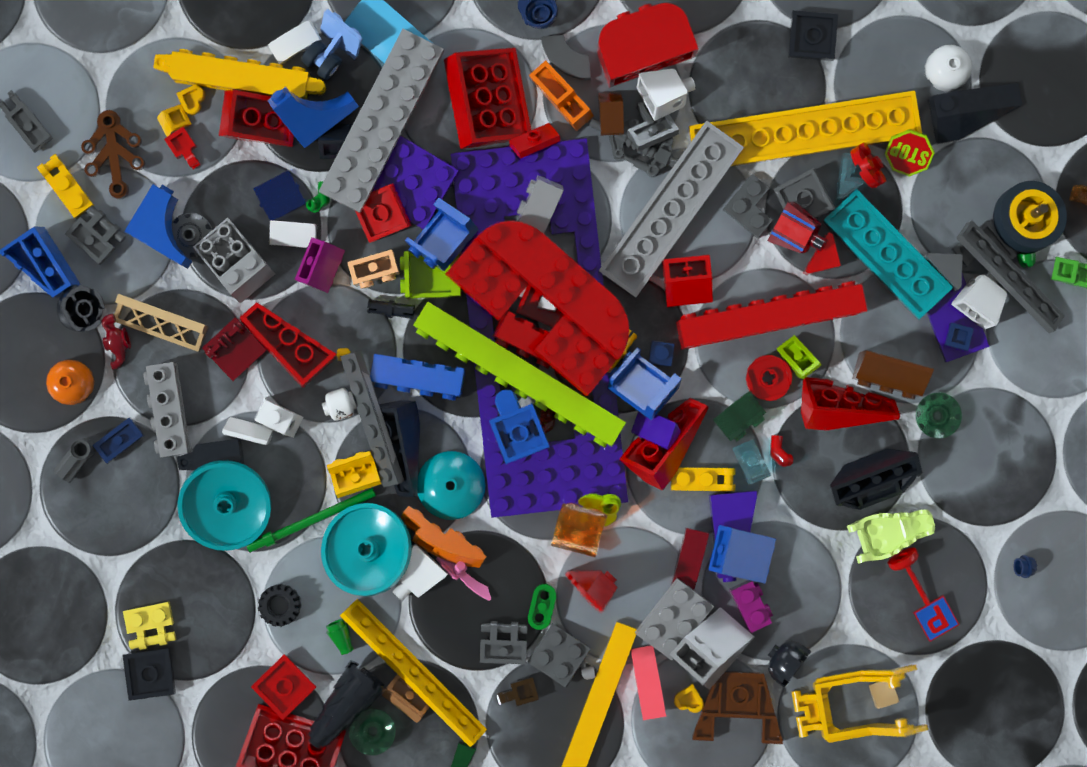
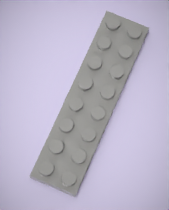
M402 29L322 183L319 193L361 213L444 52L443 48Z
M706 120L599 271L634 297H637L744 147Z

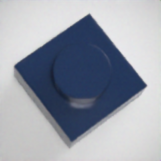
M950 323L944 345L968 351L974 328Z
M651 341L649 362L654 365L671 367L675 344Z

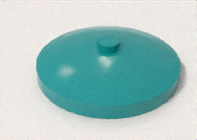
M219 460L198 467L186 478L179 493L178 515L182 526L195 541L211 549L228 551L249 545L263 533L270 518L271 496L267 485L253 469L239 462Z
M373 503L356 504L341 511L328 525L321 545L323 567L331 581L341 590L358 596L378 595L395 586L405 574L411 559V538L405 523L392 510Z

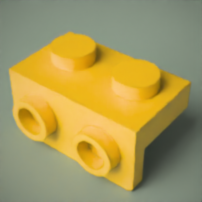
M371 451L359 452L352 457L337 459L327 465L337 498L382 484Z

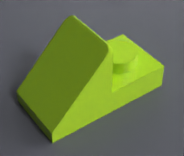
M795 335L776 348L782 358L792 367L798 378L804 379L821 366L816 357Z

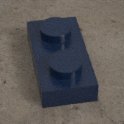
M129 417L93 444V447L105 463L108 464L145 435L133 419Z

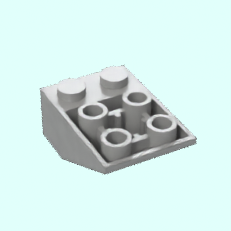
M226 218L193 246L227 291L239 303H242L275 275L274 271L229 218Z
M720 607L684 637L671 652L670 656L710 690L755 637Z

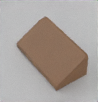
M398 674L390 682L387 690L382 695L416 723L419 722L430 708Z

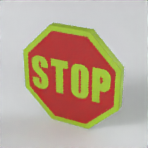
M908 129L891 137L884 154L893 171L910 177L927 170L935 152L927 135Z

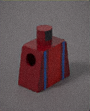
M787 202L767 240L770 243L798 253H807L810 247L821 252L827 243V239L817 234L822 224L795 202Z

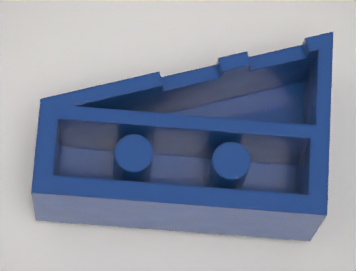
M34 226L0 249L2 256L9 259L15 264L16 268L27 274L34 283L53 298L60 297L67 289L81 285L45 227Z

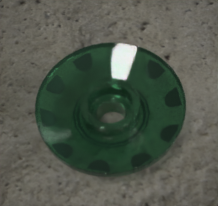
M932 393L925 396L919 402L915 417L918 427L924 434L932 438H946L959 428L962 412L960 405L952 396L946 393ZM936 411L941 414L939 420H935L933 417Z
M379 709L363 711L349 728L351 743L359 752L366 755H379L390 748L395 739L396 730L393 720L387 713ZM375 727L377 734L371 735L369 728Z

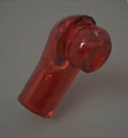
M549 408L546 412L541 410L540 424L544 434L551 431L555 425V412Z

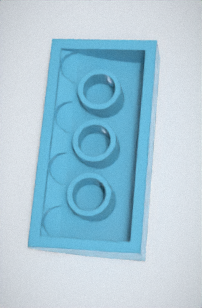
M361 0L344 22L349 27H354L359 31L362 37L361 44L384 64L402 29L431 42L384 0Z

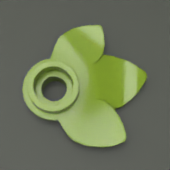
M588 494L578 500V503L583 506L581 520L599 519L603 526H608L616 520L617 512L621 507L620 498L614 494L603 496Z

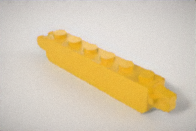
M179 49V52L172 51V54H156L154 58L153 68L168 73L179 84L199 85L200 87L225 91L234 89L266 96H272L277 90L287 87L294 95L305 100L308 94L322 96L327 90L324 81L311 78L309 72H305V68L293 66L291 70L285 69L283 65L277 63H270L269 66L260 65V61L247 59V63L239 62L238 58L232 56H224V59L215 58L214 54L202 52L201 56L194 55L193 51Z

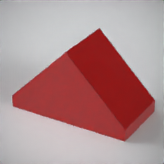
M828 232L824 236L827 239L824 249L821 252L815 251L803 274H815L841 266L832 233Z

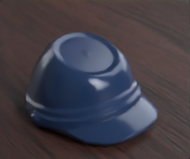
M556 0L518 1V10L526 25L542 30L547 29L555 22L558 15Z

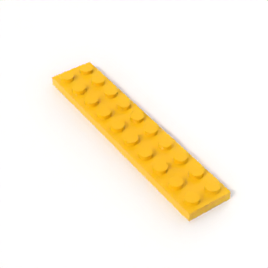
M915 91L710 122L744 147L731 166L853 148L863 142L867 145L889 142L892 136L908 129L922 133ZM704 123L689 126L691 141Z

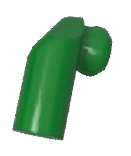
M324 181L318 182V195L306 202V208L313 213L320 212L329 204L330 198L319 193V189Z

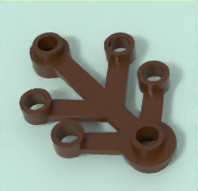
M106 110L98 116V129L89 140H85L82 143L81 149L88 155L94 154L97 149L96 145L105 134L107 143L94 161L86 164L84 171L88 176L96 177L100 172L101 166L109 157L112 175L109 192L116 199H124L129 193V187L122 181L119 155L128 161L133 169L138 171L144 168L145 161L140 156L133 155L117 143L115 132L125 138L128 145L132 148H138L142 143V139L138 134L131 133L120 125L121 120L116 112ZM112 118V123L105 125V119ZM137 137L138 142L134 145L131 144V138ZM91 143L93 145L92 150L86 151L85 146ZM137 159L141 160L139 167L134 166V161ZM91 166L96 168L93 174H90L88 171ZM117 185H121L122 190L119 193H115L114 188Z

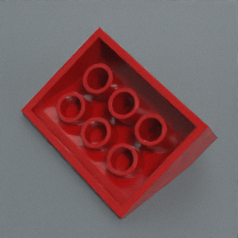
M516 47L455 52L443 59L460 149L509 142V140L531 130Z
M258 704L236 767H335L346 731L343 730L330 745L326 747L321 746L318 749L309 742L310 736L308 734L311 731L310 727L314 723L313 720L289 714L282 720L272 708Z

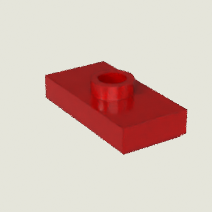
M547 123L509 140V145L521 159L561 140L558 132L550 123Z

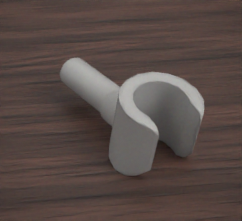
M583 661L580 666L583 678L586 680L594 679V666L586 667V663Z

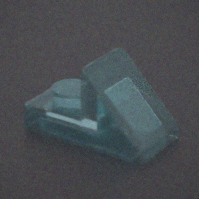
M843 153L841 155L835 201L843 200L865 183L862 178L851 177V174H854L856 169L851 153Z
M754 440L732 448L742 469L744 479L749 485L771 476Z

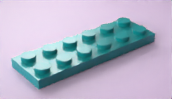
M858 189L823 220L833 233L918 320L953 288Z

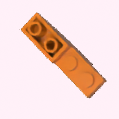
M410 506L403 512L401 519L407 527L415 532L412 542L432 555L455 564L462 561L468 567H481L487 556L484 555L478 546L466 541L462 533L450 528L444 534L437 524H431L419 510L413 509Z

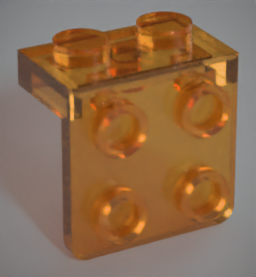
M574 503L562 504L551 546L596 557L607 515L598 509L589 510L581 508Z

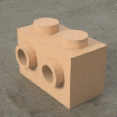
M393 250L347 262L353 284L356 287L360 286L361 289L374 286L373 282L381 279L383 283L395 280V275L400 274Z

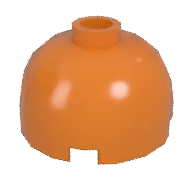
M67 359L58 362L50 369L47 374L46 386L54 400L61 404L76 405L84 402L89 394L92 393L94 377L92 371L85 364L78 360Z

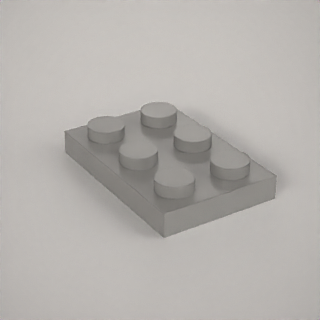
M676 578L637 628L635 634L670 660H673L670 656L671 652L684 637L702 623L714 605Z

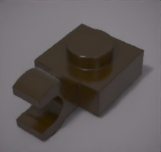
M533 677L510 683L512 690L496 694L499 704L515 700L516 705L520 706L539 700Z

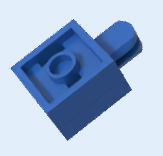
M510 390L499 392L495 398V404L500 416L489 420L505 463L508 464L548 448L549 444L533 404L521 408L514 392Z

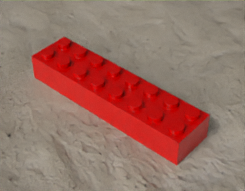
M855 281L841 283V285H838V289H833L832 285L818 288L815 290L816 293L810 294L809 290L796 292V294H793V298L787 299L786 294L770 299L771 302L765 303L764 299L751 301L748 303V307L742 308L741 304L727 306L725 308L726 311L719 312V309L715 308L703 312V316L696 317V313L682 315L680 317L681 320L676 323L681 350L862 314L867 311L862 284L855 285Z

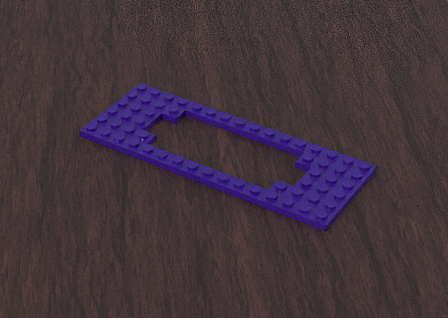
M587 138L560 141L521 159L511 147L451 153L452 166L460 170L454 180L457 210L470 218L479 229L462 249V253L488 227L504 222V217L520 215L517 213V210L522 200L526 202L529 195L526 192L531 179L535 181L537 175L562 185L564 190L550 219L552 235L574 232L578 264L604 286L603 275L599 271L602 266ZM466 293L470 328L495 342L492 336L494 333L492 315ZM475 369L491 518L582 508L583 506L578 503V500L588 494H598L601 496L614 494L620 498L621 503L628 502L624 464L619 460L623 455L621 433L612 446L607 444L604 448L593 441L595 436L588 432L584 436L574 429L575 439L548 442V448L506 464L489 420L500 416L495 404V398L500 392V384L494 381L495 375L490 372L484 375ZM607 372L592 390L593 401L619 418L616 394L608 389V376L610 373Z

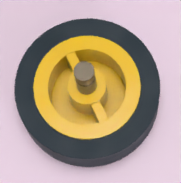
M1024 181L1016 184L1000 196L994 208L993 221L997 234L1006 245L1020 252L1032 253L1048 247L1059 239L1066 226L1067 212L1062 198L1052 187L1039 181Z

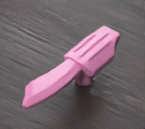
M439 557L436 558L442 569L453 579L458 580L460 578L474 593L488 601L491 600L488 587L465 572L467 566H465L464 562L459 561L455 564Z

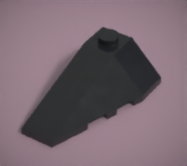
M400 400L379 404L404 478V482L394 485L398 496L415 497L417 496L420 440V419L416 401Z

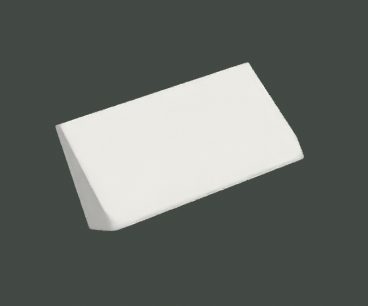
M270 220V245L307 248L311 237L317 238L316 224Z
M230 417L222 433L268 445L271 441L273 429Z

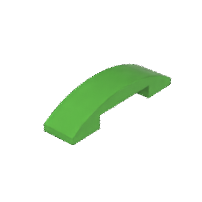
M1055 257L1051 280L1087 288V264L1079 263L1076 260Z

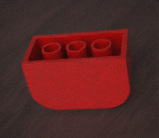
M650 3L639 7V11L630 14V11L617 15V19L610 21L603 27L599 36L597 53L609 88L639 77V73L658 71L695 58L698 46L688 18L681 8L671 3H660L654 6Z

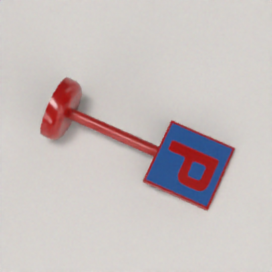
M914 547L907 548L892 556L887 563L891 570L906 569L925 603V606L913 613L927 639L931 642L957 627L959 623L943 595L932 602L929 601L911 568V565L919 557L918 551Z

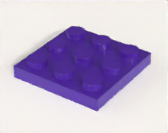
M401 135L372 191L393 183L409 221L424 229L437 211L433 204L438 198L444 199L460 170Z

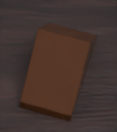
M621 92L598 93L601 136L624 135V111Z

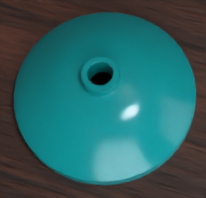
M446 451L436 454L422 466L418 474V497L425 509L438 518L446 520L464 518L474 512L483 500L486 488L483 471L473 458L464 453ZM447 482H454L455 488L448 490L446 488Z

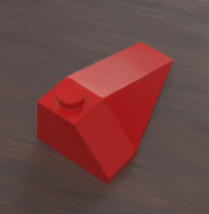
M811 377L803 379L801 415L805 429L833 430L898 420L900 413L894 399L871 392L866 394L853 391L854 387L846 385V388L833 385V381L828 379Z
M689 398L668 414V420L675 422L681 431L669 450L638 437L631 443L619 460L643 481L663 491L676 474L709 409L708 406Z
M574 570L565 573V576L571 580L570 582L600 613L605 609L618 588L614 584L617 579L608 571L603 573L601 570Z

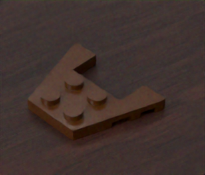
M725 671L709 690L694 729L692 740L714 741L715 717L762 719L761 743L783 744L764 673Z

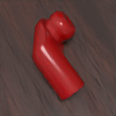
M771 435L770 456L779 466H791L794 459L791 454H787L782 449L783 436Z

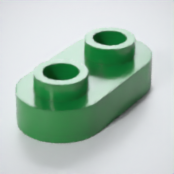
M540 584L533 593L528 613V622L532 628L537 630L545 629L551 621L556 601V591L549 584ZM542 591L549 593L548 599L541 598L540 594ZM538 613L544 616L541 622L535 620V615Z

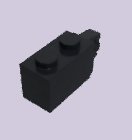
M240 438L196 444L193 452L177 457L179 470H196L206 463L219 460L235 461L245 465Z

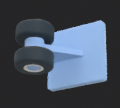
M329 9L324 12L320 31L332 42L327 49L320 41L313 42L301 58L302 63L307 67H312L316 64L319 67L317 75L325 81L335 74L342 63L341 58L333 53L338 48H341L355 60L358 57L362 43L359 31L354 27H349L343 22L339 14L332 13Z

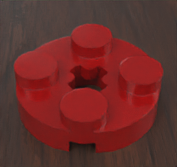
M865 142L851 150L853 163L855 166L859 164L861 169L859 174L869 187L876 188L887 181L880 170L883 168L880 158L872 156L871 150Z
M764 355L755 359L747 368L745 376L748 390L757 399L765 401L777 400L787 393L792 382V372L784 360L773 355ZM767 371H769L770 375L774 374L775 376L771 385H768V382H763L762 379Z

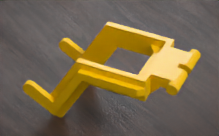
M908 665L892 670H859L820 677L813 682V693L801 695V690L791 691L795 712L804 711V715L796 717L799 737L809 736L808 731L821 730L822 737L831 743L870 735L906 737L927 731L928 725L914 727V725L907 723V718L896 719L895 724L873 723L838 729L833 725L828 692L832 686L854 682H888L889 688L900 687V680L905 679L904 673L917 670V665Z

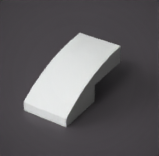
M308 20L278 37L268 46L278 63L284 64L298 53L305 52L313 42L321 41L322 39L311 20Z

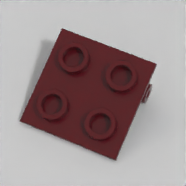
M236 317L202 347L205 354L232 381L237 379L267 351Z

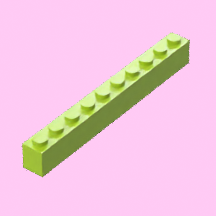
M429 302L426 303L413 325L418 328L416 333L425 339H428L429 336L436 339L435 345L445 351H448L449 348L457 352L455 357L467 364L470 360L477 364L475 369L484 375H487L488 372L495 375L494 381L504 387H507L508 384L516 388L514 393L525 400L528 396L536 400L535 406L545 412L548 408L554 411L556 419L565 424L567 420L575 424L573 429L584 436L587 432L595 436L593 441L604 448L607 444L609 446L613 445L626 424L625 421Z

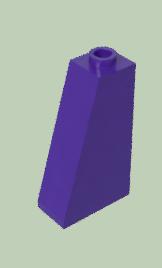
M757 491L709 495L714 544L719 525L746 532L751 531ZM716 573L717 578H723V582L737 581L736 577Z

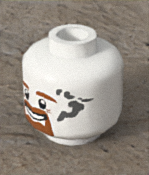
M346 388L328 392L325 395L326 402L322 403L325 415H330L334 421L353 416L354 409H357L352 392H349Z

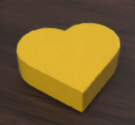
M193 85L176 93L187 114L196 115L200 112L201 102L204 101L206 96L202 87Z
M693 683L674 696V704L680 710L688 709L690 712L698 713L704 707L703 699Z

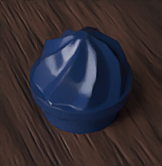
M1027 555L1016 558L1013 564L1015 574L1022 578H1029L1035 575L1038 566L1036 560Z

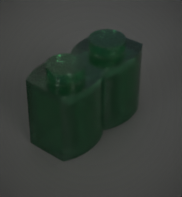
M747 391L712 420L729 441L734 439L737 442L747 434L745 430L749 426L753 425L755 428L765 420L763 415L766 414V411L750 391Z

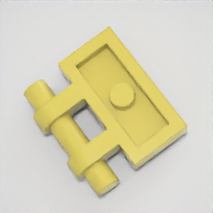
M170 601L123 611L127 634L137 633V639L129 640L130 649L139 648L143 650L151 645L160 644L162 646L176 640L175 631L166 633L165 626L174 624ZM157 628L158 635L146 637L145 630Z

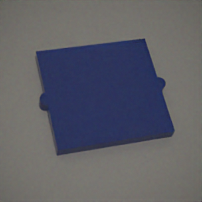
M289 170L253 188L260 201L259 206L265 210L269 220L272 221L306 204L299 191L300 186L295 183Z

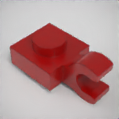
M184 127L164 139L177 159L184 156L193 170L201 165L192 152L197 146Z

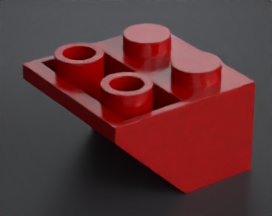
M710 255L672 258L662 261L667 307L713 302Z

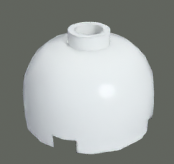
M956 45L941 46L935 49L927 59L925 65L926 77L936 89L945 92L955 91L969 80L972 72V60L968 52L962 47Z

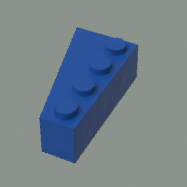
M374 354L370 378L374 382V387L388 389V385L397 386V391L410 393L411 389L420 390L419 395L433 397V393L443 394L442 399L456 401V396H462L466 370L459 367L451 368L446 365L429 364L422 361Z

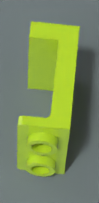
M404 251V257H400V270H404L405 279L400 280L401 293H405L406 299L461 297V288L445 275L460 257V253L443 272L438 267L432 269L423 261L424 257L420 256V258H417L411 252Z

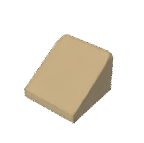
M876 682L869 685L874 705L877 709L900 702L895 688H889L888 682Z

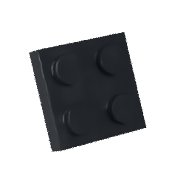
M793 10L791 13L788 57L834 61L838 14Z
M170 648L122 655L128 701L176 694Z

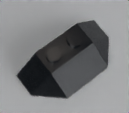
M884 449L843 465L830 484L835 504L861 510L903 494L916 477L923 473L917 452Z

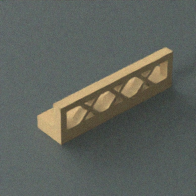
M121 294L117 295L115 303H118L114 314L117 323L197 352L200 351L208 326ZM123 307L132 308L135 318L128 321L120 319ZM136 310L143 312V314L138 315ZM152 315L157 325L149 329L144 328L141 318ZM158 318L163 319L165 321L160 323ZM137 320L139 325L133 324L132 322ZM171 322L175 324L179 333L169 337L165 335L162 326ZM180 326L185 327V328H188V329H185V330L181 331ZM159 328V330H160L161 333H158V332L153 331V330ZM191 330L200 333L195 346L187 343L183 334ZM181 336L182 341L175 338Z

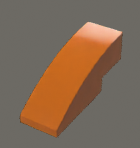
M544 61L529 74V77L576 131L594 117L591 109L547 61Z

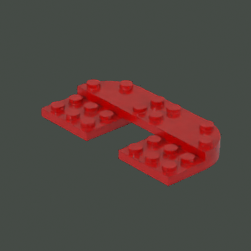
M505 221L488 227L474 239L445 273L448 278L497 320L504 315L528 285L532 286L562 312L563 316L534 349V352L585 396L590 394L625 351L629 338V323L626 312L619 300L547 236L529 224L518 221Z

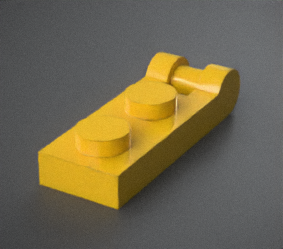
M55 153L50 157L51 160L45 164L41 163L37 166V169L72 216L77 219L89 207L95 205ZM57 167L60 172L53 177L50 171Z
M679 467L671 479V490L735 491L736 484H733V475H736V468ZM717 475H724V484H717Z

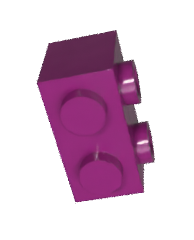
M311 237L295 280L328 293L333 284L337 269L342 262L345 250Z
M747 580L729 589L749 632H755L772 624L770 619L773 616L768 604L763 605L760 596H763V592L758 583L754 584L753 581Z

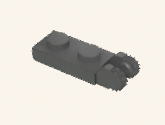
M10 90L8 92L9 98L17 107L11 111L8 105L0 99V108L6 114L7 120L32 151L36 153L53 138L27 105Z

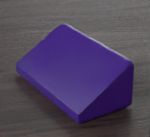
M638 411L631 433L669 450L681 431L678 425L671 420L656 415L651 421Z

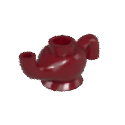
M109 314L102 318L101 323L107 333L106 337L103 338L106 351L111 350L116 356V360L110 363L112 370L124 363L126 349H131V341L126 328L123 327L122 330L114 326L116 322L115 315Z

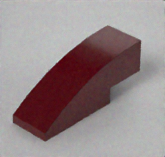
M685 528L671 585L678 578L693 590L695 589L709 533Z

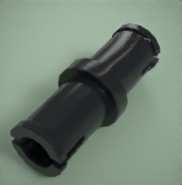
M369 299L367 308H369L367 313L387 315V318H393V316L412 320L414 318L415 305L395 303V300L386 302Z

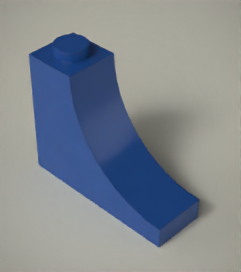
M284 87L282 90L274 92L271 98L267 100L275 113L304 148L359 107L348 91L331 100L309 101L294 95L287 87Z
M152 184L124 232L188 269L192 260L187 258L179 249L172 231V216L178 199L172 196L174 191L168 187L161 185L159 188Z

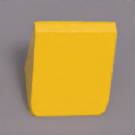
M181 104L163 110L157 116L167 137L180 128H186L191 125Z

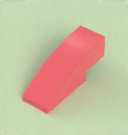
M649 645L631 648L643 720L666 717L654 647Z

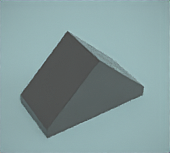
M929 253L924 256L953 287V292L961 288L963 254Z

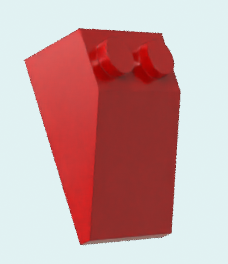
M234 89L225 91L219 136L287 147L293 146L294 139L292 132L267 101L271 96Z

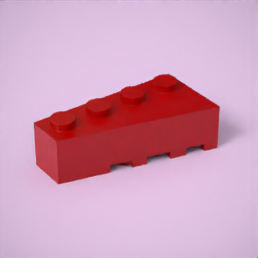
M258 302L240 317L242 324L302 388L309 384L337 358L335 352L327 349L318 341L307 336L301 330L287 323Z
M506 311L492 335L497 338L495 343L505 348L511 345L517 348V354L527 359L531 355L538 359L537 364L549 369L550 365L534 352V349L548 334V331L537 328L533 323L517 318L514 313Z

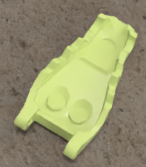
M926 509L910 513L873 514L847 526L849 532L857 531L864 552L856 556L858 563L892 557L903 548L916 542L917 539L935 533L933 515Z

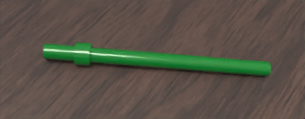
M373 488L368 489L278 531L265 533L262 535V538L247 545V549L251 553L262 547L275 545L276 541L338 514L350 506L371 499L376 494Z

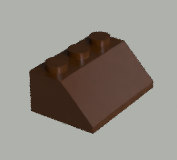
M866 350L859 352L852 379L858 380L857 385L868 388L871 387V384L880 386L879 391L893 394V391H898L902 393L901 397L915 400V397L923 396L934 369Z

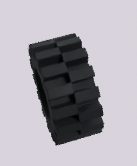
M283 584L267 588L258 600L260 617L267 624H271L274 627H282L293 622L299 615L301 608L300 596L296 594L297 591ZM281 596L287 600L288 609L284 614H276L272 611L271 601L275 597Z

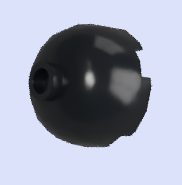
M75 286L67 289L60 295L57 302V315L64 327L72 331L88 332L95 329L102 322L100 319L105 305L97 290L86 286Z
M794 641L784 642L780 647L775 645L768 654L771 658L768 664V671L771 677L785 688L812 651Z

